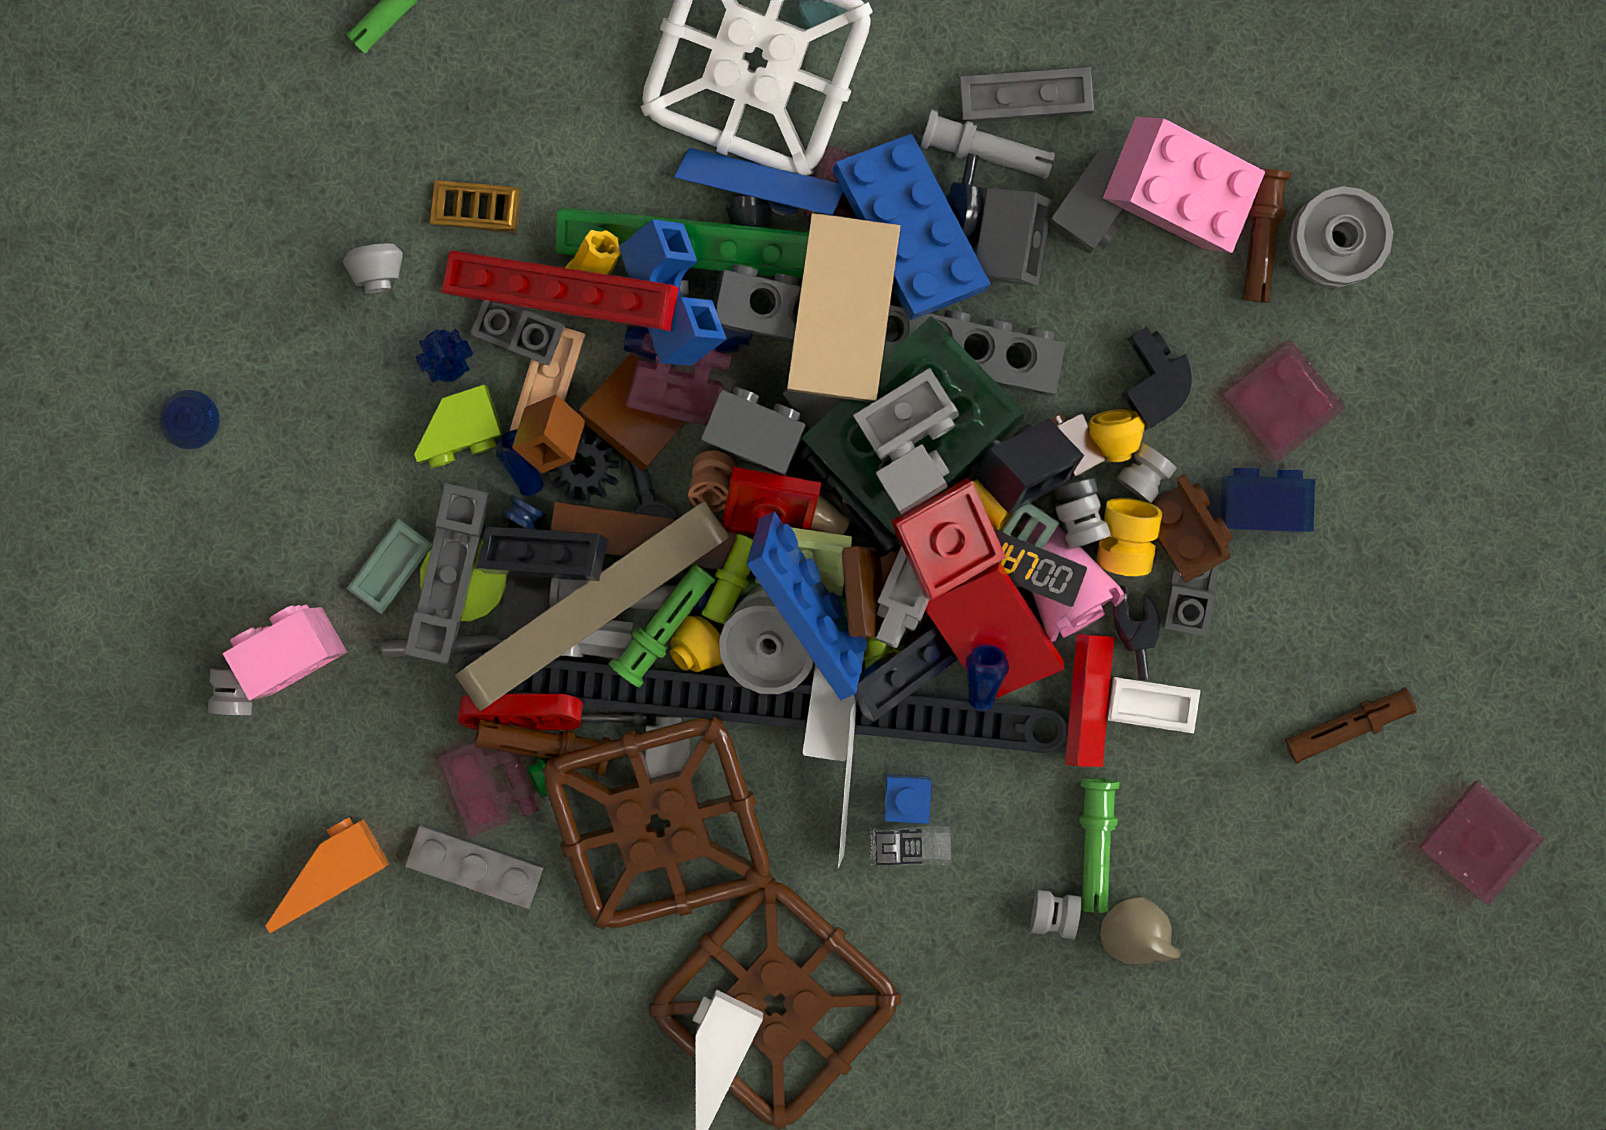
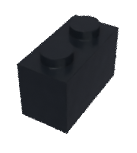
M1048 418L1035 426L1026 424L1013 437L1004 442L1001 439L992 442L981 455L983 462L974 477L1010 514L1066 484L1081 462L1084 454Z

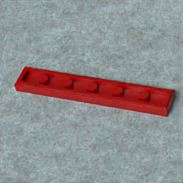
M450 250L441 293L670 331L679 287L665 283Z

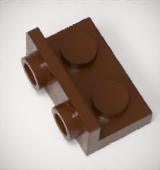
M1183 474L1176 478L1177 488L1153 500L1151 504L1157 506L1162 511L1157 540L1184 583H1187L1230 559L1228 542L1233 540L1221 517L1214 520L1206 507L1211 504L1198 482L1191 485L1186 475Z

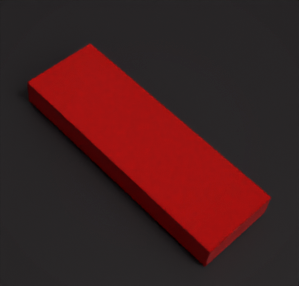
M1077 634L1065 765L1103 767L1115 637Z

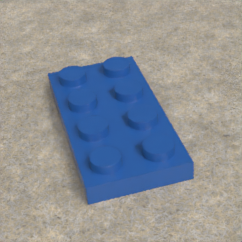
M913 134L835 163L832 170L858 220L901 225L892 287L910 321L988 289L991 283Z
M775 511L759 518L746 564L840 701L855 695L862 671L864 653L867 648L866 640L853 638L849 635L848 619L844 615V609L839 597L834 592L829 593L821 581L820 571L816 563L811 558L806 559L798 547V541L793 529L788 524L783 525Z

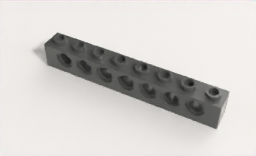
M734 264L731 266V271L723 270L718 274L713 304L722 328L794 343L797 320L793 315V306L800 299L802 288L800 286V278L775 274L774 280L757 277V269ZM755 290L765 292L770 298L771 307L765 315L757 314L750 306V296ZM889 306L888 318L896 322L898 335L892 342L885 340L883 362L921 370L931 368L932 372L1046 396L1056 395L1066 343L1053 340L1054 332L1036 328H1029L1028 334L1013 332L1012 323L994 319H987L986 326L971 323L970 314L952 310H945L944 317L927 314L910 321L903 306ZM927 326L935 328L940 335V344L934 351L928 350L921 340L922 332ZM970 335L977 337L982 344L981 355L976 360L969 358L964 351V342ZM1012 344L1019 346L1024 354L1023 363L1017 369L1010 366L1006 359L1007 349Z

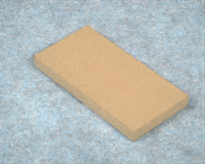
M812 213L787 391L872 403L877 401L901 225Z

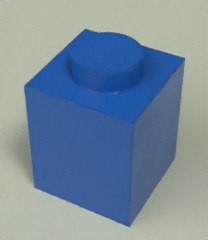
M886 774L884 820L886 822L929 824L931 778L929 776Z

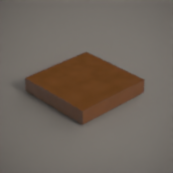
M630 353L577 413L585 419V424L641 471H644L690 420L698 408L635 355Z
M859 546L846 547L842 550L849 635L853 638L879 641L876 637L884 621V618L877 615L880 606L877 602L883 590L881 556L879 552Z

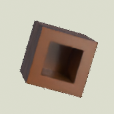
M555 394L524 408L512 448L538 471L544 473L574 460L585 419Z

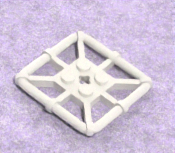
M674 0L669 17L663 18L660 30L663 31L644 85L642 97L644 104L640 106L644 116L649 115L653 121L663 127L717 147L716 152L727 156L728 152L764 166L806 176L813 174V168L817 166L824 154L843 101H848L851 90L848 87L869 33L871 21L869 14L873 13L869 2L864 3L862 0H823L844 8L847 12L805 30L777 19L784 0H771L766 14L740 5L737 0H722L726 12L716 37L685 25L693 0ZM853 22L832 81L800 69L810 41ZM679 38H684L712 49L702 78L660 96ZM758 47L763 50L762 57L768 60L766 68L759 66L756 71L748 68L749 62L744 59L746 52L752 53ZM795 82L826 94L806 151L786 110V105ZM706 88L735 99L723 131L672 112L665 107ZM746 104L774 114L792 157L735 136Z

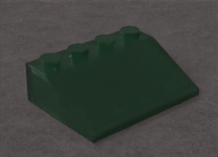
M931 315L882 361L877 400L931 368L948 398L958 410L959 416L952 420L955 427L934 440L931 439L930 435H927L914 443V446L918 447L922 444L928 454L934 450L938 452L950 472L943 476L947 484L946 489H948L982 459L983 451L997 439L1002 440L1024 419V411ZM842 399L802 439L869 512L897 539L898 536L891 521L901 514L876 472L891 464L892 460L888 459L883 463L881 462L853 416L871 405L872 402Z

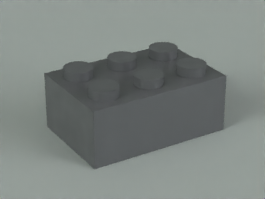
M736 386L733 387L731 393L721 390L701 438L704 445L773 474L786 476L805 431V424L799 422L800 413L775 403L773 410L758 405L760 402L758 395Z

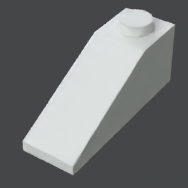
M718 990L715 991L711 1000L703 997L692 1021L699 1024L696 1031V1130L709 1129L763 1020V1012Z

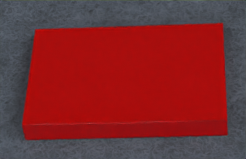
M1000 562L932 601L929 600L925 610L986 702L1064 669V660Z

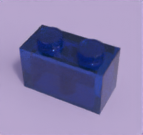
M1233 468V476L1222 477L1220 517L1228 529L1314 532L1315 479H1303V470H1277V478L1260 477V469Z

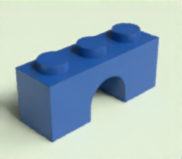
M652 219L619 246L629 278L671 284L679 287L671 330L664 331L648 328L660 363L692 366L726 340L712 300L681 297L680 285L685 272L698 262L683 223Z

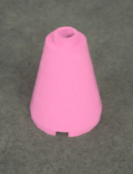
M1028 521L1023 523L1018 528V531L1020 533L1022 532ZM1039 521L1026 542L1034 545L1046 528V525ZM1059 525L1043 549L1086 566L1087 572L1073 607L1032 592L1045 632L1052 642L1056 641L1059 632L1063 638H1066L1103 617L1105 613L1102 606L1110 600L1116 607L1125 598L1121 587L1081 547L1069 549L1065 538L1067 533Z

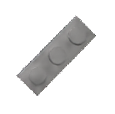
M1091 67L960 76L959 78L962 123L967 120L978 122L1090 114L1094 111Z
M422 824L419 825L405 866L527 909L531 907L544 869L542 865Z

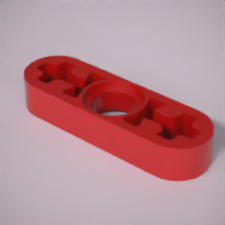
M505 694L479 712L470 697L465 695L460 699L457 721L460 725L477 730L480 719L535 730H574L580 727L583 702L574 696L566 694Z

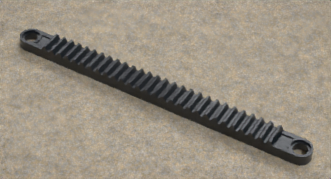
M487 652L472 653L465 657L459 665L458 672ZM555 659L506 693L566 694L580 699L583 702V707L711 719L715 716L722 721L806 729L812 685L799 684L796 688L781 694H760L743 687L733 677L649 668L642 677L644 683L639 688L618 674L609 664ZM909 695L876 721L866 719L857 702L854 734L1046 753L1055 751L1065 742L1067 725L1062 716L1047 708ZM1041 718L1053 720L1057 727L1056 736L1048 743L1038 742L1032 734L1034 723Z

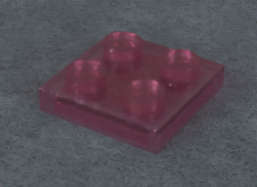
M1292 340L1222 394L1223 398L1275 463L1282 460L1346 409Z
M1474 781L1419 845V848L1483 903L1489 905L1544 841V838L1482 784Z

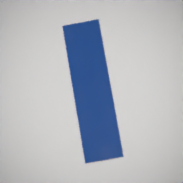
M688 148L674 177L831 216L843 193L839 183L693 148Z

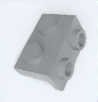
M931 368L853 416L883 463L888 459L894 462L916 448L914 443L927 435H930L932 440L944 435L955 427L952 420L958 417L959 414Z

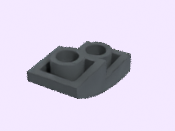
M483 301L470 335L550 366L565 325L517 306Z
M1173 565L1163 625L1165 629L1207 636L1216 596L1214 589L1219 565L1187 583H1184Z

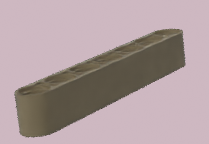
M705 501L700 503L601 572L599 581H588L454 676L479 712L730 536Z

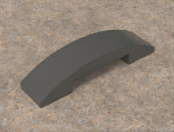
M445 483L435 523L437 528L417 612H414L404 655L449 664L473 575L489 493Z

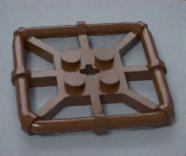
M713 716L711 719H691L636 734L633 730L623 733V738L568 752L557 757L555 760H548L543 769L545 786L563 839L560 847L563 856L569 857L585 908L590 917L595 921L594 926L605 930L606 927L621 928L679 913L680 916L692 914V909L748 895L760 887H767L772 876L769 873V856L753 808L756 805V800L753 792L747 789L733 741L726 728L722 726V720ZM700 736L681 771L651 778L642 751ZM714 742L731 795L699 803L691 778L710 745ZM628 755L638 782L610 789L574 769ZM563 784L605 804L612 826L579 835ZM731 811L736 812L752 861L711 841L704 819ZM652 814H659V817L664 820L669 819L670 824L665 826L664 831H656L647 826L651 822ZM617 842L625 867L604 904H602L585 851ZM706 856L744 877L688 892L679 863ZM661 867L666 868L674 896L615 911L636 874Z
M771 878L766 888L760 887L758 890L745 895L710 934L705 932L698 939L700 945L658 990L654 997V1002L649 1004V1015L654 1016L656 1023L662 1031L696 1061V1037L672 1015L694 1014L702 1000H672L712 956L717 958L738 977L724 994L763 1012V1020L752 1043L772 1061L774 1108L766 1103L737 1075H735L728 1091L758 1119L768 1125L775 1126V1130H786V1125L792 1124L802 1117L840 1074L845 1076L852 1069L850 1063L890 1021L896 1011V1007L901 1005V993L896 992L889 978L845 939L847 934L840 927L833 928L791 888L782 883L775 882V878ZM776 900L781 902L823 941L801 967L778 947ZM765 901L767 948L746 969L722 945L756 908ZM834 951L878 993L831 995L810 974L829 953ZM782 993L786 997L783 1001V1006L786 1010L782 1014L777 1011L771 1015L765 1011L767 1002L764 997L767 994L775 997ZM878 1006L875 1012L838 1052L812 1029L831 1008ZM804 1038L827 1059L828 1063L796 1098L785 1107L783 1060Z

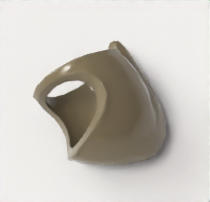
M1136 896L1118 902L1102 921L1100 936L1106 952L1115 960L1125 965L1142 966L1152 965L1156 962H1172L1181 955L1179 948L1171 945L1172 927L1168 916L1156 903L1147 898Z

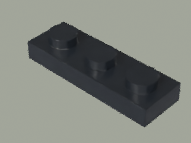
M486 526L477 569L487 574L599 581L608 539L600 533Z
M931 620L901 642L897 648H893L862 671L854 697L865 718L876 721L958 660L933 620Z

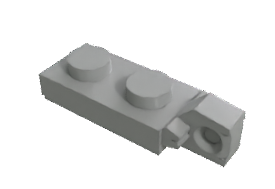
M902 546L877 602L880 604L877 615L884 618V621L876 638L880 642L897 648L906 628L915 630L929 602V599L925 598Z

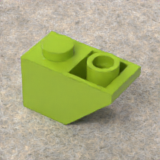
M481 385L442 398L414 454L417 463L429 462L430 468L433 469L456 461L453 453L470 448L472 455L497 447L495 439L504 437V433L488 387Z

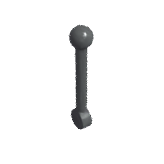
M633 712L632 714L582 713L581 722H632L635 726L641 727L648 722V715L641 712Z

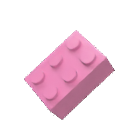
M1136 116L1103 199L1203 249L1233 253L1265 171L1164 118Z
M306 604L295 607L291 605L269 618L272 626L264 628L261 626L256 629L253 627L240 633L230 640L233 648L222 654L250 701L277 693L346 654L347 651L323 608H309Z

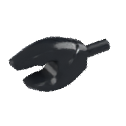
M974 154L967 155L962 183L953 182L950 192L946 196L968 240L978 230L984 209L981 187L972 186L978 161V155Z
M1119 585L1125 594V598L1116 607L1113 606L1115 629L1127 651L1135 650L1138 679L1147 680L1149 679L1146 649L1155 648L1160 631L1159 614L1150 596L1144 594L1142 599L1144 616L1140 621L1132 620L1128 614L1130 606L1127 603L1126 588L1124 585Z

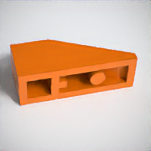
M350 817L326 830L330 838L318 846L266 924L269 933L274 932L390 864L364 819L353 824Z

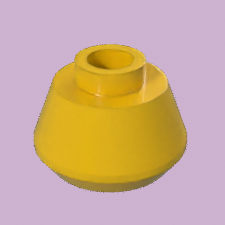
M1115 409L1094 415L1090 419L1088 426L1091 438L1101 449L1103 455L1106 456V460L1122 462L1132 458V453L1140 448L1145 422L1136 411Z
M698 615L687 616L671 638L672 650H670V655L673 661L684 671L691 669L694 672H700L723 663L720 658L719 647L721 635L703 617Z

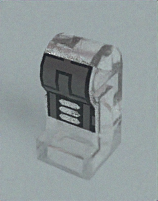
M948 822L883 826L869 829L870 864L952 866L951 829Z

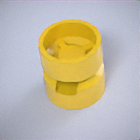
M1131 498L1109 500L1106 504L1103 521L1107 523L1111 536L1100 539L1096 563L1106 571L1119 575L1144 576L1149 574L1152 570L1156 548L1150 541L1158 538L1162 511L1157 506Z

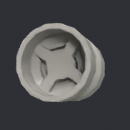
M1142 443L1140 448L1134 453L1135 464L1132 463L1130 467H1124L1116 479L1139 498L1152 503L1159 493L1158 486L1160 485V480L1170 479L1177 468L1159 452Z
M1097 494L1055 508L1059 520L1066 524L1068 533L1065 538L1069 549L1111 536L1107 523L1102 521L1098 511L1101 505ZM1088 515L1091 516V519L1074 524L1073 520Z
M210 669L209 682L214 687L213 696L208 699V713L252 715V701L248 700L231 669ZM228 688H234V689H235V691H227V690H228Z
M1037 889L1031 916L1030 932L1043 935L1048 931L1058 932L1061 938L1074 940L1080 920L1081 897L1068 894L1063 898L1054 897L1050 891Z

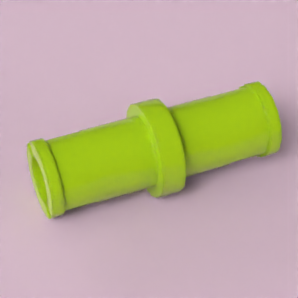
M737 534L735 537L736 540L723 569H718L714 576L718 580L705 609L701 613L703 616L722 625L726 623L731 615L741 590L746 591L749 585L746 579L750 568L746 563L753 540Z

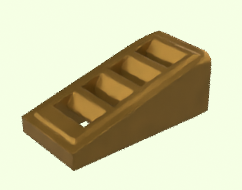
M435 180L430 224L517 234L522 190L518 187ZM446 191L455 192L452 216H444ZM464 193L471 194L469 218L461 217ZM480 195L488 196L486 219H478ZM497 197L505 198L503 221L495 220Z

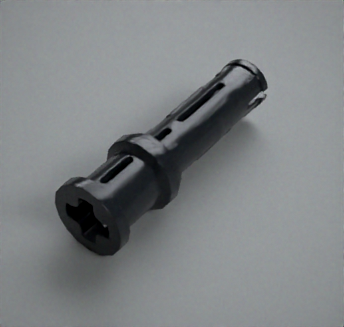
M818 440L812 442L791 462L790 466L794 470L800 469L810 481L821 482L819 495L823 498L828 497L850 520L853 526L873 545L882 558L900 543L893 528L847 480L850 476L847 473L848 470L844 466L838 467L822 449Z

